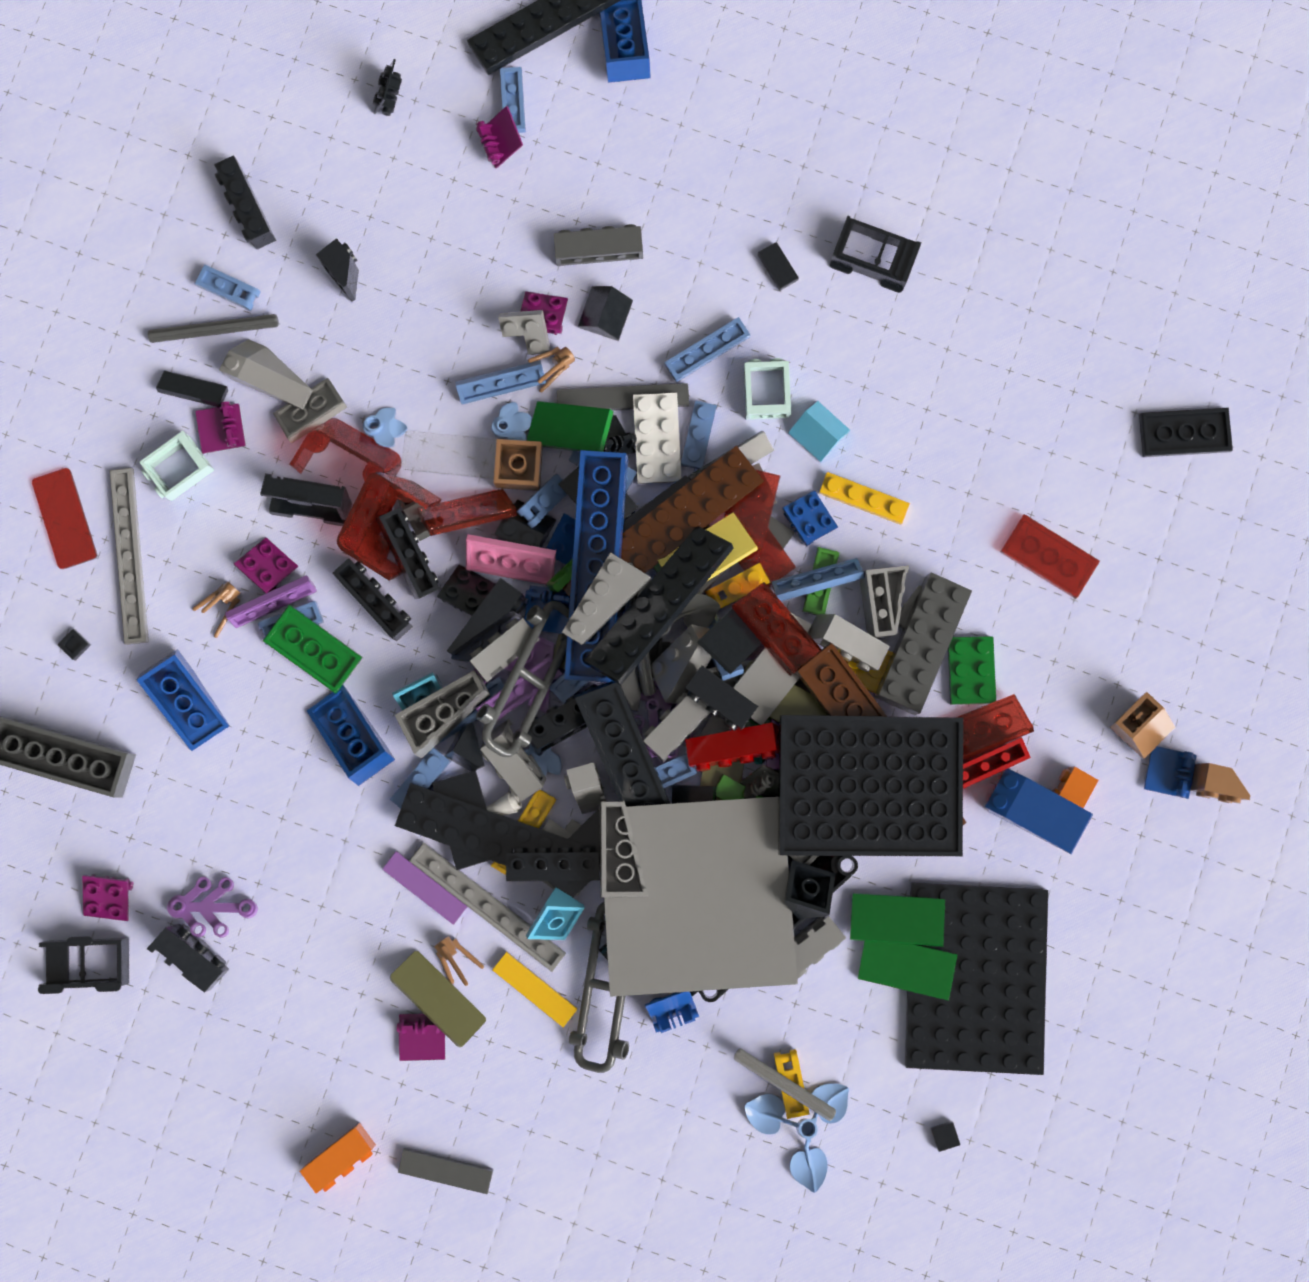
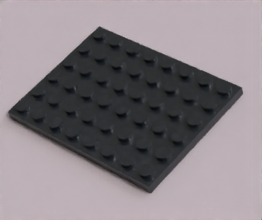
M780 715L778 855L963 857V718Z
M911 882L910 897L945 899L943 947L921 946L956 953L957 960L949 1000L907 991L905 1067L1044 1075L1048 890Z

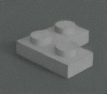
M543 310L499 314L498 319L502 336H524L528 355L543 354L551 350Z

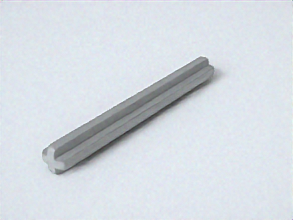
M739 1048L734 1055L735 1061L828 1121L834 1118L836 1110L743 1049Z

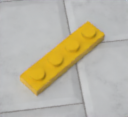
M829 472L826 473L819 494L899 525L903 523L910 505L908 502Z

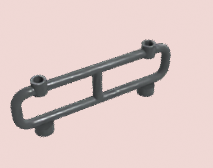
M550 601L543 609L538 605H534L527 612L526 620L533 624L534 627L494 707L484 704L477 712L476 719L484 724L482 740L488 749L505 758L512 757L521 746L527 747L530 744L532 736L528 734V731L566 655L567 635L563 633L560 639L561 644L543 680L524 668L551 611L557 610L569 619V608L559 601ZM519 676L537 687L538 691L520 728L513 734L511 746L504 748L492 739L491 733Z
M602 902L597 907L595 917H590L587 922V929L593 931L577 1031H572L569 1036V1044L574 1045V1059L581 1068L596 1073L609 1071L614 1066L616 1058L625 1060L629 1052V1042L619 1039L626 996H616L606 1061L600 1064L588 1061L583 1057V1047L587 1042L586 1028L592 990L596 988L610 992L608 981L594 979L601 934L605 928V902Z

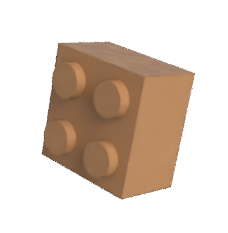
M497 439L493 482L495 487L500 489L538 491L541 486L542 442Z

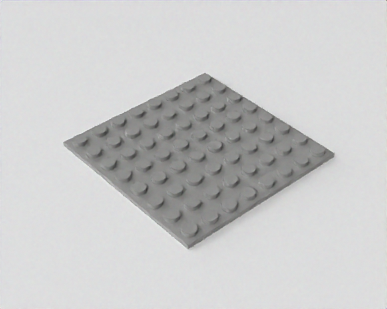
M779 797L626 807L649 897L604 898L610 997L798 984L792 911L784 903L789 875L787 855H778Z

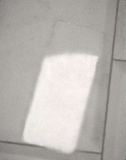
M409 430L405 432L401 467L404 470L494 479L497 439Z

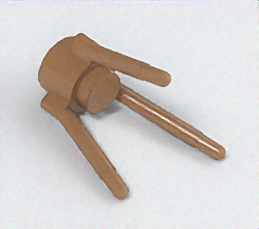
M557 346L551 351L528 359V362L532 363L554 355L552 361L555 366L538 379L537 382L540 384L551 375L552 377L539 389V392L542 393L575 361L574 355L567 347L560 350Z
M227 581L215 592L194 606L192 610L196 611L207 604L201 610L202 613H205L221 599L225 604L231 602L227 610L229 611L241 601L238 598L240 592ZM224 615L214 634L215 638L219 636L228 620L226 615Z
M448 936L434 946L437 950L436 955L440 959L451 984H454V979L446 962L447 960L464 986L468 985L465 976L453 959V956L458 953L456 948L479 968H484V965L461 946L457 939L452 941Z

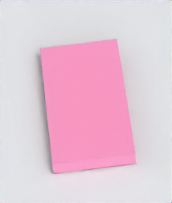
M467 535L466 570L545 585L555 575L556 550Z

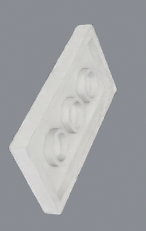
M677 393L633 395L634 425L637 437L635 442L637 483L677 482L681 479Z

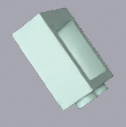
M774 358L770 362H761L760 359H751L745 362L743 370L746 420L790 418L789 361H783L782 358ZM782 370L784 404L752 405L751 371Z
M181 431L139 462L144 468L141 470L143 475L149 481L153 480L156 484L154 489L161 498L165 497L170 501L176 499L214 471V468L192 438L184 431ZM184 447L199 469L169 489L155 470V467Z

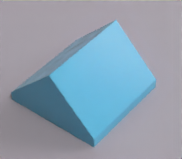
M817 401L803 413L788 434L821 463L850 432V429Z
M432 672L393 692L392 695L403 711L442 689L443 685L438 675Z
M555 888L526 934L527 939L565 940L585 909L584 905L560 889Z

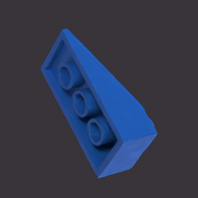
M621 0L600 12L608 83L651 78L642 0Z
M178 649L138 676V683L191 751L230 726L192 667Z
M344 685L338 693H330L307 710L346 776L356 785L360 786L395 760L385 742Z
M1009 768L1005 769L985 805V808L991 814L1071 855L1093 816V813Z

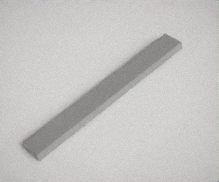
M134 469L109 470L124 644L148 643Z
M423 842L409 860L551 972H553L565 956L566 952L550 940L527 939L526 934L531 928L530 924L462 871H457L453 864Z

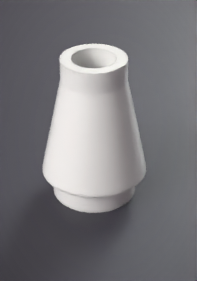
M507 792L494 803L487 806V810L500 815L517 813L522 808V803L518 796L516 797L512 793Z

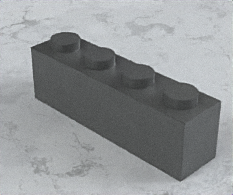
M628 224L622 228L605 226L598 230L583 228L575 232L561 230L558 233H554L557 266L643 259L641 226Z

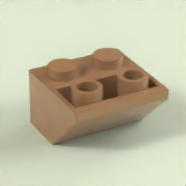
M1146 692L1110 728L1141 758L1145 759L1175 726L1165 708Z
M1212 763L1195 764L1190 791L1196 792V796L1208 799L1216 798L1220 802L1231 804L1232 802L1241 804V800H1250L1251 795L1232 768Z

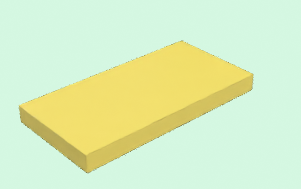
M734 513L706 529L732 543L734 547L708 580L758 550L756 544ZM677 549L665 558L658 560L661 567L664 566Z

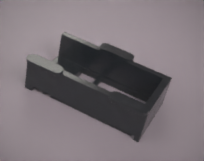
M847 216L833 252L830 267L845 274H851L854 271L881 281L880 285L883 288L901 293L908 281L922 242H915ZM851 230L883 243L878 257L874 260L875 265L843 253ZM886 244L898 247L889 270L878 266L881 263V256Z
M265 473L260 495L272 497L269 506V513L271 515L293 518V515L322 519L326 524L347 527L352 502L345 486L340 488V486L283 477L281 479L279 476L273 478L271 474Z
M90 936L69 937L67 940H49L39 943V947H46V983L39 984L38 992L40 994H59L63 992L64 988L95 987L98 992L119 991L121 986L129 984V938L92 939ZM117 944V978L85 979V946ZM69 946H81L80 980H69Z

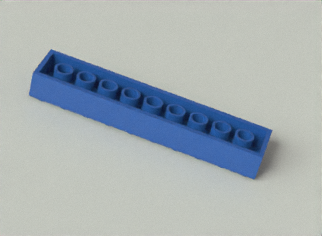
M580 450L569 620L610 552L621 559L628 455L626 453ZM617 613L585 644H580L567 636L566 680L613 681L588 666L584 660L617 622Z

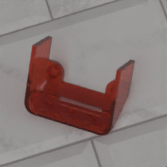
M331 418L307 434L289 465L302 474L312 455L323 452L330 442L367 462L362 476L364 481L372 486L373 489L362 507L373 515L401 469L402 459L394 450L378 445L373 438L337 418Z
M375 472L366 478L338 534L337 545L341 551L390 581L402 573L397 564L387 559L390 548L385 538L380 535L381 530L375 518L392 511L397 499L406 503L414 501L426 509L439 504L442 499L412 480Z

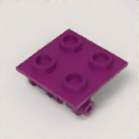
M508 106L504 107L487 124L484 121L476 124V131L480 138H482L480 141L481 144H484L483 149L486 151L487 159L495 168H498L523 146Z
M525 291L520 312L543 310L547 333L562 334V323L568 298Z
M222 402L221 407L195 411L202 454L246 446L239 403L230 405V402Z
M267 537L234 563L242 573L265 593L277 589L275 586L298 568V565Z
M95 874L82 876L83 916L129 921L128 890L131 891L133 889L134 883L127 878L122 880L116 879V877L110 878L109 876L98 877Z
M424 1013L399 1014V1023H397V1032H399V1061L446 1059L445 1034Z

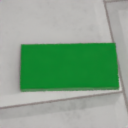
M537 401L526 441L542 442L543 447L603 452L614 411L606 408Z
M288 605L263 639L264 643L335 694L338 693L363 658L292 605Z
M853 893L850 940L943 947L945 899Z
M865 941L858 979L949 1000L957 954L921 945Z

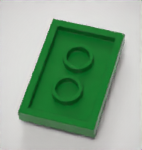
M953 637L948 647L950 705L997 703L994 637Z

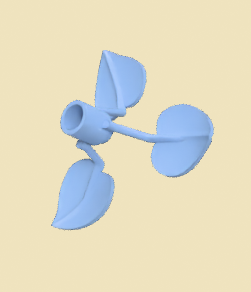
M835 1083L825 1084L817 1087L811 1093L836 1110V1114L831 1121L820 1116L823 1122L829 1124L837 1123L845 1116L849 1093L847 1086ZM772 1094L760 1095L746 1103V1116L752 1126L759 1132L768 1135L776 1134L780 1129V1122L796 1127L797 1133L801 1137L806 1138L805 1152L798 1151L792 1156L790 1172L798 1183L813 1193L817 1192L825 1180L828 1168L826 1155L821 1149L813 1148L809 1150L811 1138L815 1137L818 1131L816 1122L819 1114L815 1112L811 1120L803 1118L798 1123L782 1118L785 1113L784 1103L779 1097Z

